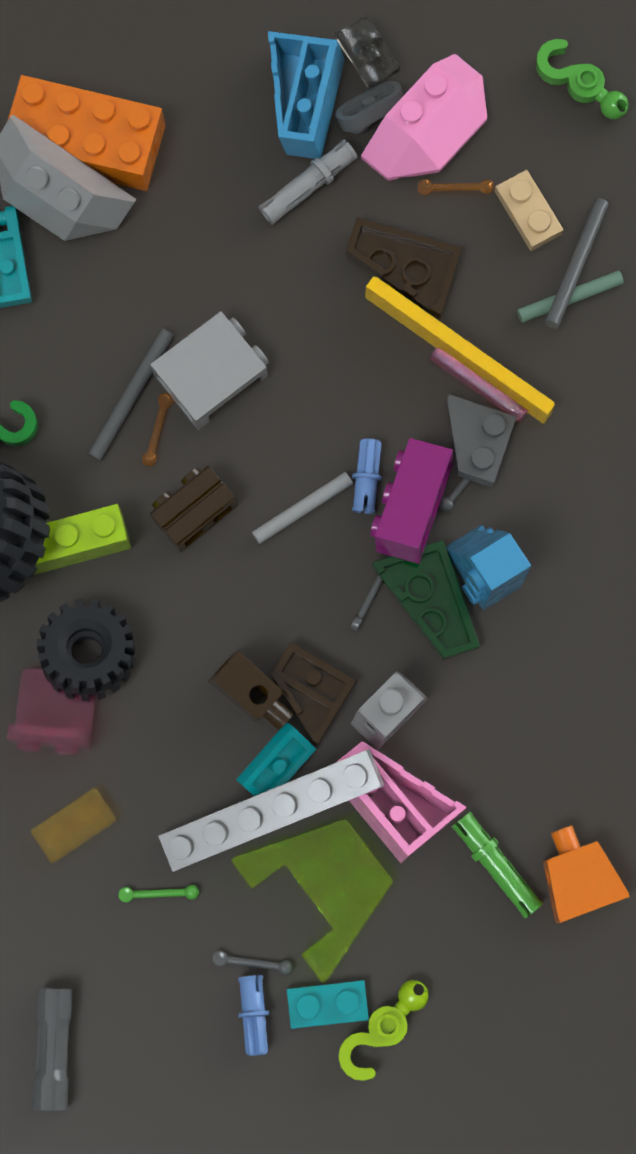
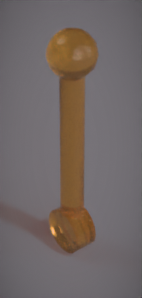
M424 179L418 183V192L424 196L429 195L432 191L481 190L483 193L489 194L494 189L493 182L488 179L483 180L481 183L432 184L429 180Z
M162 393L158 397L160 408L148 451L142 456V463L147 467L153 466L156 462L154 453L166 410L173 404L172 396L168 393Z

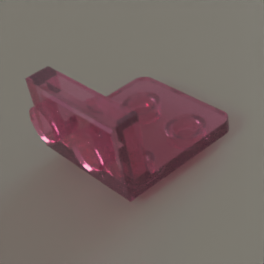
M24 669L20 678L15 724H9L7 740L17 744V750L27 752H40L41 746L55 747V753L64 755H78L79 750H90L96 694L90 695V702L81 701V697L78 694H75L74 700L66 698L64 690L58 693L53 689L51 681L47 682L42 669Z

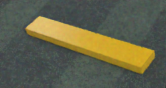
M373 276L366 285L365 298L541 423L544 424L550 417L555 406V402L379 278Z

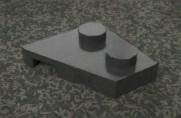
M449 394L446 408L451 425L450 434L455 451L457 476L493 488L517 417Z

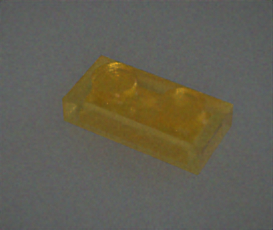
M94 787L32 829L31 833L50 862L54 864L110 826L117 819Z

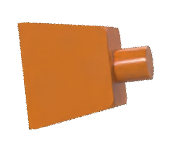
M573 826L551 833L559 855L543 861L556 924L630 897L598 841L581 847Z

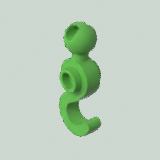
M553 39L541 46L537 53L536 70L543 81L551 85L568 83L569 95L574 100L580 103H590L596 100L600 103L603 115L611 120L619 119L626 114L629 106L627 97L620 91L609 92L604 88L605 78L603 72L598 67L592 64H576L562 69L551 67L548 59L551 56L566 53L568 46L566 40Z

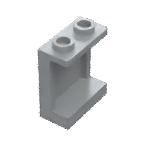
M222 311L150 364L153 375L197 430H200L210 422V414L259 378L263 381L268 377L265 365L269 361L264 353L256 345L251 348L243 338L246 333L234 317L228 320Z

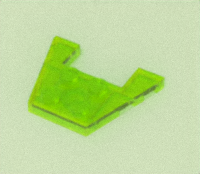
M346 819L236 856L231 860L252 889L280 867L286 865L332 926L333 930L301 954L322 983L329 978L393 882Z

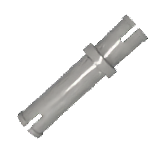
M343 139L320 159L318 157L314 158L310 162L311 166L258 206L265 219L271 225H274L282 216L309 197L315 190L324 184L329 185L333 182V177L358 158L352 146Z

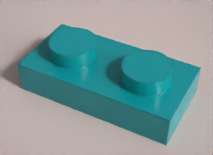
M286 723L240 774L236 781L253 796L287 783L313 754L316 748L292 725Z
M364 980L287 989L291 1029L369 1020Z

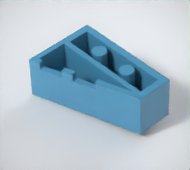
M268 31L272 59L271 69L275 88L274 99L278 137L286 155L312 159L318 157L320 159L323 155L345 61L339 42L333 39Z
M479 525L446 546L451 562L465 582L462 586L465 595L473 605L479 603L483 611L519 589L531 568V564L510 533L501 530L494 532L492 528L488 527L485 529L483 525Z

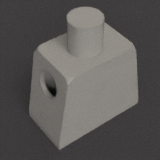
M395 672L359 708L351 725L374 748L379 750L428 698L401 672Z

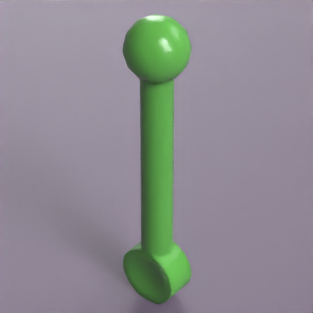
M193 884L188 885L185 889L133 891L129 887H124L120 889L118 896L125 903L131 902L134 898L186 896L189 900H194L199 896V888Z

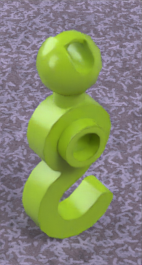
M409 980L403 983L398 990L399 1001L395 1006L379 1007L370 1016L368 1023L370 1033H354L343 1041L339 1049L338 1058L340 1066L346 1075L354 1080L361 1081L375 1077L376 1072L374 1068L357 1067L352 1063L350 1058L351 1051L354 1047L361 1044L384 1047L396 1045L403 1040L407 1033L408 1024L406 1016L410 1011L421 1010L428 1002V989L422 982ZM416 984H421L424 988L423 993L420 995H416L413 991Z

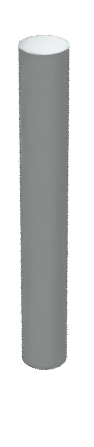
M346 472L342 473L252 531L253 537L260 545L353 485L352 480Z

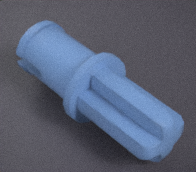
M366 438L361 439L359 442L357 471L352 474V478L356 479L352 512L361 513L363 511L365 498L364 514H376L378 481H382V476L379 475L382 444L379 440Z
M263 975L238 978L242 1013L238 1014V1018H243L245 1052L249 1056L264 1055L268 1052L265 1016L269 1015V1011H265Z

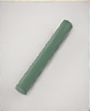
M618 270L576 286L568 305L624 284L621 272ZM556 295L517 309L520 322L524 323L549 313Z

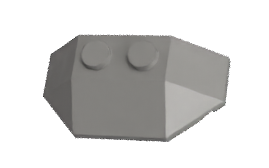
M13 114L1 131L0 185L3 200L64 241L116 230L136 201L134 197Z

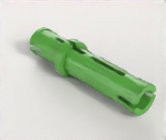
M471 811L451 826L473 853L471 855L472 859L475 862L479 860L517 907L524 919L544 904L498 848V840L495 837L490 838L474 818Z

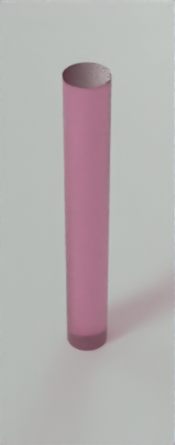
M439 347L430 356L429 359L498 408L507 414L516 416L518 422H521L527 414L528 410Z

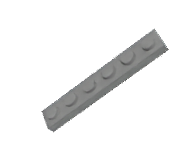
M370 749L166 832L158 837L172 872L378 789L384 786V782Z

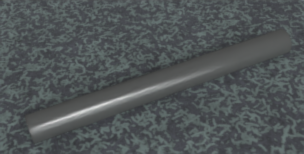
M602 198L595 199L547 315L545 325L549 328H559L605 216L609 203Z
M161 329L89 450L88 455L93 459L101 461L153 373L150 364L164 354L174 335L169 331Z

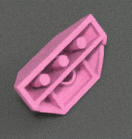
M456 54L434 63L385 115L363 151L361 159L387 181L396 180L399 177H414L440 172L487 121L483 76Z

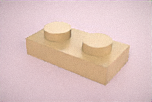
M528 170L495 186L494 192L530 251L563 234L564 229Z

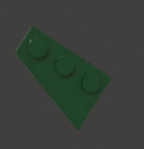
M443 540L426 545L419 564L392 556L371 564L372 568L442 660L480 648Z

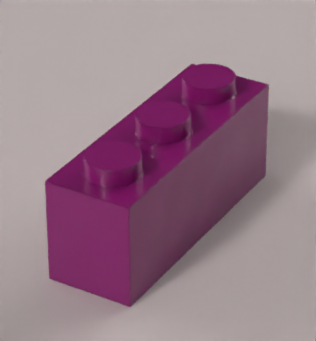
M409 438L405 451H398L394 463V471L397 472L394 483H387L382 498V504H385L382 516H375L370 536L375 538L376 552L417 564L420 563L453 468V449Z

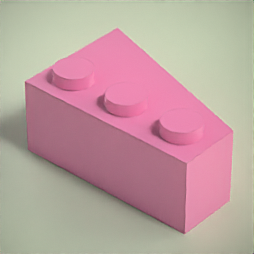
M362 741L337 762L370 749L384 786L353 798L349 802L397 860L402 863L459 816L467 807L458 801L454 802L435 790L434 786L426 781L422 782L403 770L404 767Z

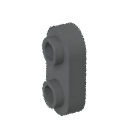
M397 81L382 82L341 105L335 114L341 130L353 134L361 133L370 124L383 118L404 96L400 83Z

